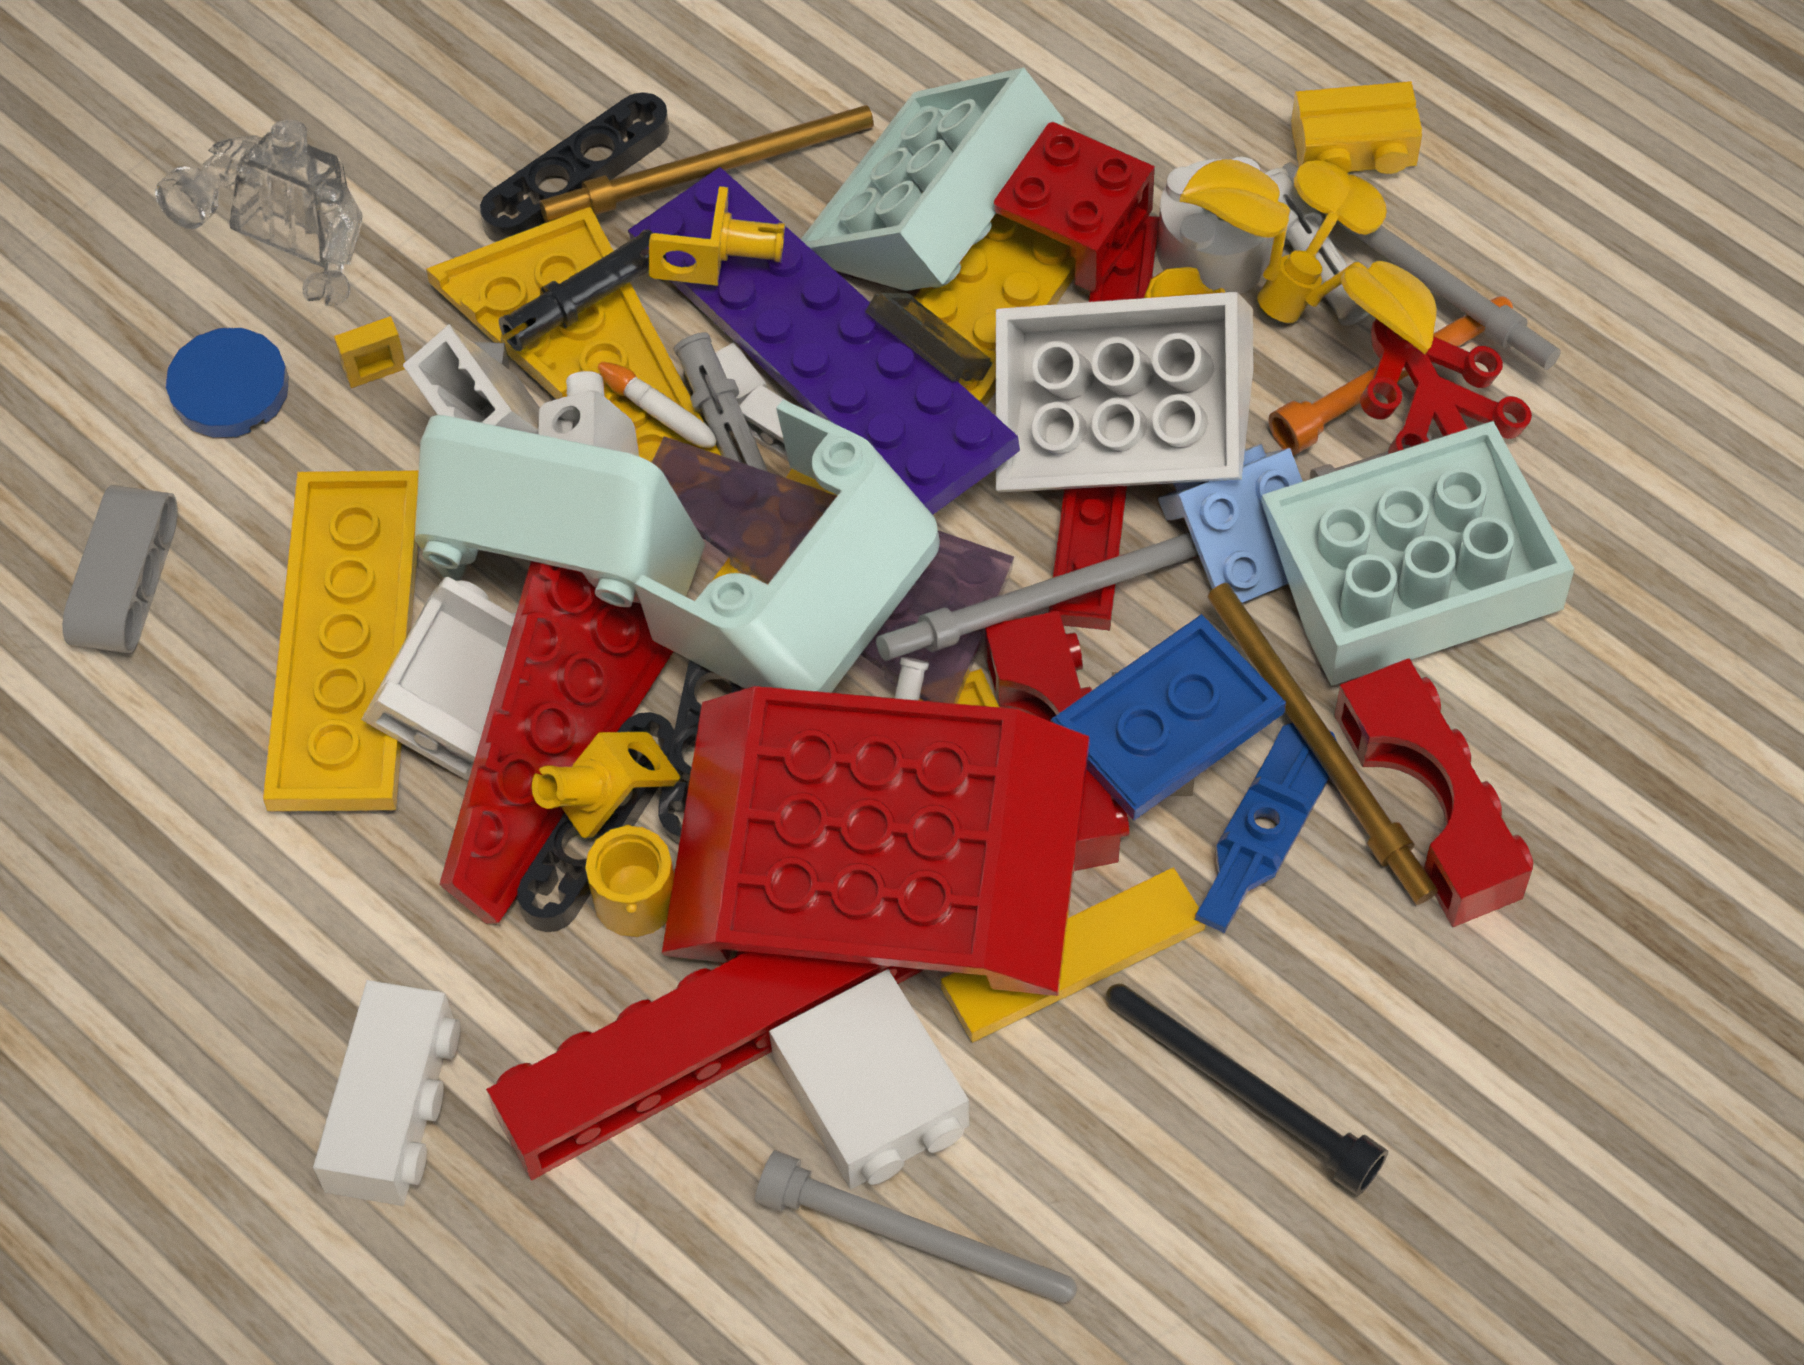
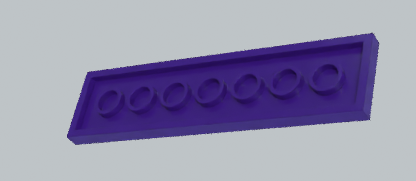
M719 167L628 229L630 240L638 236L643 230H650L658 234L711 239L719 186L728 187V213L732 214V219L771 224L782 222L726 171ZM786 226L781 262L728 255L727 261L721 262L718 286L671 281L807 411L866 439L932 515L1020 451L1018 435ZM649 247L642 250L640 253L643 256H646L647 254H649ZM670 251L666 253L667 262L672 265L688 267L696 263L695 258L686 252Z

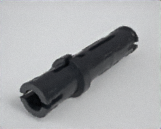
M643 230L635 238L580 272L570 276L559 284L556 281H551L540 289V296L508 315L501 316L498 322L503 335L523 323L526 324V329L509 338L507 342L513 349L521 352L527 345L557 326L566 329L576 323L580 312L590 308L624 285L649 272V254L641 257L640 252L649 247L650 235L653 232ZM665 253V254L663 255V258L667 261V257H666V253Z

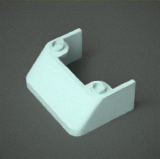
M783 399L776 410L790 468L815 479L821 487L838 496L767 585L746 574H726L709 583L695 601L643 574L636 581L635 587L653 641L745 689L761 686L831 693L934 559L939 550L940 540L937 523L932 513L866 439Z
M434 415L428 421L420 441L415 541L423 550V557L433 563L444 578L450 577L455 581L461 580L467 564L473 563L478 551L483 550L583 572L587 580L596 587L595 595L598 598L619 607H630L632 602L641 603L635 583L642 574L687 596L706 543L664 473L656 465L644 458L622 451L446 415Z

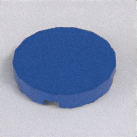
M218 328L196 336L178 350L167 370L166 390L174 411L192 431L213 438L238 437L251 432L250 426L256 425L262 420L266 424L277 415L287 398L289 376L278 347L263 334L245 328Z

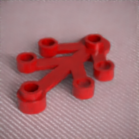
M1375 319L1371 327V344L1380 360L1373 379L1360 396L1361 408L1371 418L1377 420L1389 418L1402 401V391L1397 382L1403 367H1405L1415 385L1402 429L1390 444L1388 454L1404 450L1402 444L1413 447L1429 442L1427 433L1432 418L1443 437L1468 429L1460 413L1484 424L1493 421L1501 436L1506 439L1518 437L1530 423L1532 413L1529 406L1522 399L1508 396L1501 399L1498 403L1440 377L1431 363L1433 362L1462 374L1464 380L1473 387L1486 388L1494 382L1503 368L1502 359L1494 349L1487 346H1477L1468 352L1433 336L1432 345L1424 355L1423 352L1378 319ZM1475 362L1483 364L1488 369V372L1480 370ZM1374 393L1383 395L1387 399L1388 404L1377 400ZM1503 412L1511 414L1517 423L1509 421Z

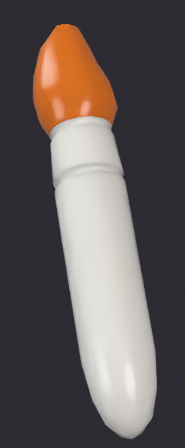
M610 362L598 364L600 375L612 391L618 395L627 396L641 409L694 445L703 448L715 446L716 437L704 422L651 385L638 379L632 370Z

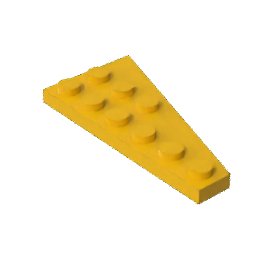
M591 207L426 268L429 283L494 343H505L507 355L555 399L567 397L566 379L568 376L582 371L600 374L598 364L610 362L629 368L638 379L651 385L703 422L700 414L695 412L690 401V395L630 282L598 301L595 305L580 312L576 323L566 329L557 326L527 345L521 352L513 349L507 340L526 329V324L523 323L508 333L502 334L498 322L501 316L508 315L540 296V289L551 281H556L560 284L570 276L614 251ZM603 380L604 397L631 418L635 426L639 457L653 463L664 473L683 507L732 488L731 473L716 444L711 448L694 445L641 409L627 396L618 395L612 391Z

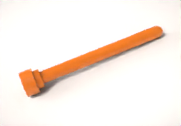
M1498 296L1490 300L1498 307L1508 305L1513 309L1512 302L1507 297ZM1466 314L1438 330L1433 336L1458 347L1483 333L1485 327ZM1377 366L1313 403L1308 401L1301 403L1291 401L1270 413L1268 419L1269 427L1278 445L1282 449L1290 448L1294 456L1316 444L1318 435L1324 431V424L1360 404V396L1373 379ZM1403 367L1398 381L1408 376L1405 367Z

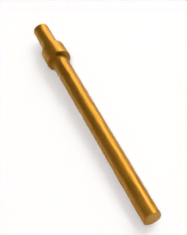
M864 105L609 180L606 175L582 182L581 189L540 200L541 212L546 223L591 207L595 215L615 210L616 203L706 177L719 167L726 171L872 128L874 126L873 116L869 106Z
M1222 583L1209 592L1208 599L1261 677L1286 702V714L1370 836L1367 845L1382 866L1390 865L1416 905L1431 899L1436 895L1438 889L1411 851L1415 844L1400 822H1391L1229 583Z

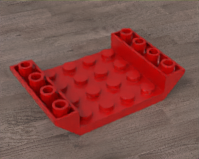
M753 686L702 702L662 954L667 957L728 962L731 950L985 975L991 989L1059 996L1089 753V736L1022 710L1002 707Z

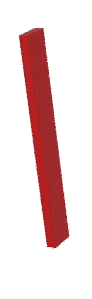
M1148 216L1096 293L1090 291L1089 302L1142 299L1145 297L1149 282L1153 278L1159 217ZM1127 486L1064 489L1053 578L1119 556ZM1116 584L1049 606L1048 613L1060 611L1063 626L1110 631Z

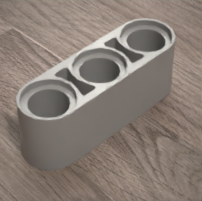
M110 485L106 489L64 610L63 636L68 645L122 653H132L136 649L176 529L178 508L177 500L173 493Z

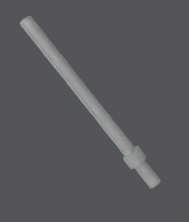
M1289 162L1282 168L1286 169L1289 174L1288 177L1294 184V176L1299 167ZM1337 220V224L1400 268L1414 275L1428 288L1485 327V335L1503 348L1508 349L1513 346L1545 370L1551 368L1558 360L1561 350L1528 328L1525 317L1508 305L1498 307L1382 225L1375 232L1362 235L1350 230Z
M1187 533L952 612L944 607L920 615L916 624L878 636L876 640L877 649L885 661L923 648L934 652L957 644L961 635L1199 555L1191 534Z

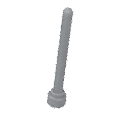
M774 1150L771 1153L759 1180L755 1202L780 1212L786 1206L797 1210L800 1205H804L1060 1303L1069 1302L1076 1295V1283L1068 1275L811 1179V1171L801 1167L800 1159Z

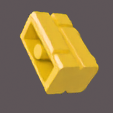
M1412 81L1295 91L1291 129L1295 149H1297L1299 167L1307 161L1318 160L1339 166L1347 173L1376 169L1383 174H1393L1404 170L1406 167L1417 166L1422 140V127L1418 109H1416Z

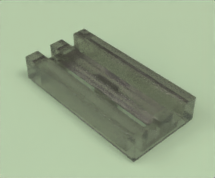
M908 293L875 294L865 310L868 315L952 382L959 381L960 378L964 381H971L972 378L976 381L983 380L993 363L990 361V357Z

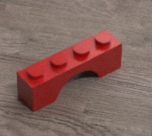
M1060 611L1003 621L985 627L984 657L995 699L999 707L1019 709L1051 722L1054 716L1092 691L1090 686L1080 687L1076 672L1083 669L1079 640L1075 632L1065 633ZM1087 769L1074 871L1118 863L1121 837H1126L1130 834L1127 813L1111 798V795Z
M1410 658L1341 684L1334 717L1362 767L1390 768L1409 774L1428 787L1440 803L1446 827L1430 844L1424 870L1438 889L1435 897L1451 926L1456 927L1522 900L1533 870V859L1530 850L1523 838L1517 834L1512 836L1501 817V802L1494 787L1488 781H1480L1471 765V752L1465 737L1457 728L1451 730L1441 713L1440 697L1433 682L1428 677L1421 678Z

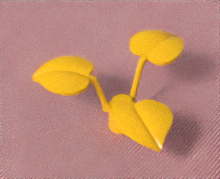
M1221 159L1206 164L1191 177L1181 193L1180 202L1200 206L1229 224L1250 234L1264 238H1273L1270 261L1263 272V277L1267 281L1257 296L1260 307L1269 316L1285 323L1296 322L1308 304L1312 307H1317L1325 295L1342 284L1346 293L1356 304L1423 352L1424 355L1427 353L1433 341L1437 308L1430 290L1408 271L1385 261H1375L1369 269L1360 262H1354L1321 284L1322 266L1315 256L1337 220L1350 230L1358 234L1367 235L1378 230L1386 218L1387 209L1384 198L1369 182L1358 176L1348 175L1345 170L1329 162L1313 160L1303 163L1295 173L1294 187L1299 196L1309 206L1328 215L1306 251L1295 250L1290 255L1282 257L1290 209L1286 204L1278 201L1280 191L1274 180L1259 169L1232 159Z

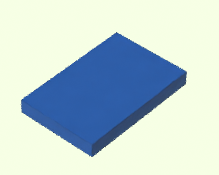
M1201 614L1054 716L1051 722L1089 736L1087 770L1135 821L1283 715L1286 702Z

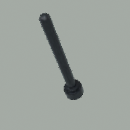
M1118 983L1109 987L1106 992V1001L1112 1009L1328 1158L1326 1166L1335 1172L1334 1180L1356 1196H1359L1375 1179L1388 1156L1389 1151L1365 1134L1360 1138L1350 1132L1345 1136L1341 1135L1128 986Z

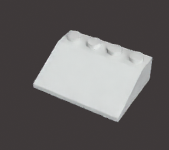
M1238 292L996 309V416L1018 435L1020 451L996 468V491L1001 493L1242 480L1253 377V308Z

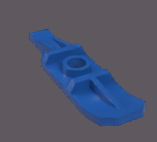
M1293 723L1282 726L1268 756L1216 845L1218 875L1196 913L1194 920L1222 933L1226 932L1248 891L1276 876L1330 778ZM1266 817L1276 822L1277 826L1270 829L1262 828L1256 824L1254 819Z

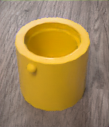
M625 825L609 830L595 841L588 852L585 866L596 915L607 929L621 936L640 937L654 933L667 922L674 871L668 846L658 834L644 827Z

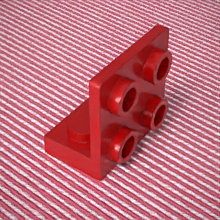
M1050 122L994 199V211L999 215L1071 246V257L1075 258V285L1096 293L1153 210L1155 166L1056 122Z

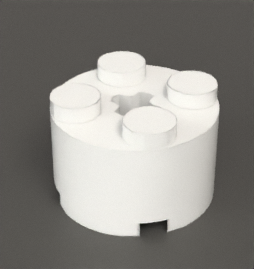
M1236 157L1232 159L1247 163L1260 170L1259 165L1250 158ZM1221 159L1199 161L1187 167L1174 169L1168 175L1160 201L1157 256L1163 271L1169 268L1192 267L1199 270L1202 283L1212 290L1222 287L1225 293L1238 292L1241 294L1252 289L1260 282V276L1269 264L1273 238H1264L1250 234L1229 224L1200 206L1179 201L1181 193L1191 177L1206 164Z

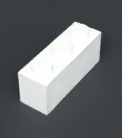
M370 980L366 981L313 1166L324 1193L404 1206L409 1185H418L420 1183L427 1155L426 1144L421 1143L427 1120L436 1121L443 1100L444 1086L443 1082L439 1081L438 1078L444 1058L452 1059L454 1057L460 1036V1021L453 1018L445 993Z

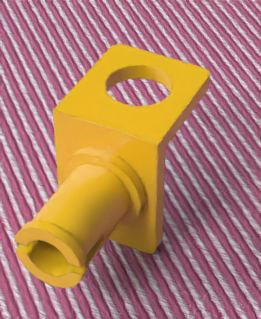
M719 186L711 239L658 233L651 234L649 240V276L654 279L718 286L721 262L727 261L728 255L781 262L785 223L771 224L732 219V214L728 213V187ZM670 251H682L692 255L696 263L688 267H679L668 263L663 258V255Z
M602 732L596 735L572 767H556L553 765L541 767L539 771L542 775L535 774L533 777L532 794L535 801L543 808L562 807L579 834L583 838H592L633 788L674 786L680 779V776L649 733ZM628 748L635 749L644 754L652 762L655 770H648L639 765L629 754Z

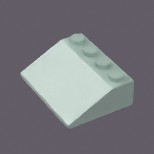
M1024 67L914 92L801 240L835 271L904 291L928 287H943L957 276L961 269L959 262L971 246L983 239L992 227L990 221L996 214L994 211V199L1044 128L1050 122H1056L1061 125L1064 119Z
M1493 421L1262 495L1261 503L1306 636L1331 686L1369 674L1407 658L1412 660L1564 610L1574 567Z

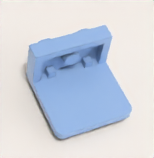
M1262 444L1245 449L1242 480L1173 483L1175 491L1158 497L1166 521L1180 518L1185 519L1212 589L1222 583H1229L1243 603L1289 584L1261 499L1263 494L1303 482L1290 448L1265 453Z

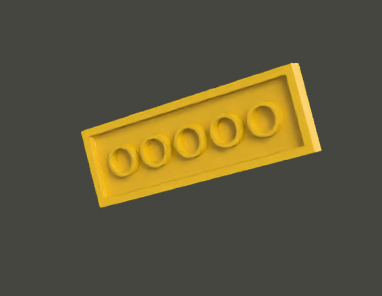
M419 470L297 472L263 801L267 811L396 810L402 743L361 719L412 627L418 544L415 541Z

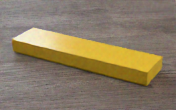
M1172 867L1068 918L1059 996L991 989L985 975L955 972L941 979V990L970 1041L973 1043L1205 930L1206 925L1194 920L1199 907L1175 868Z

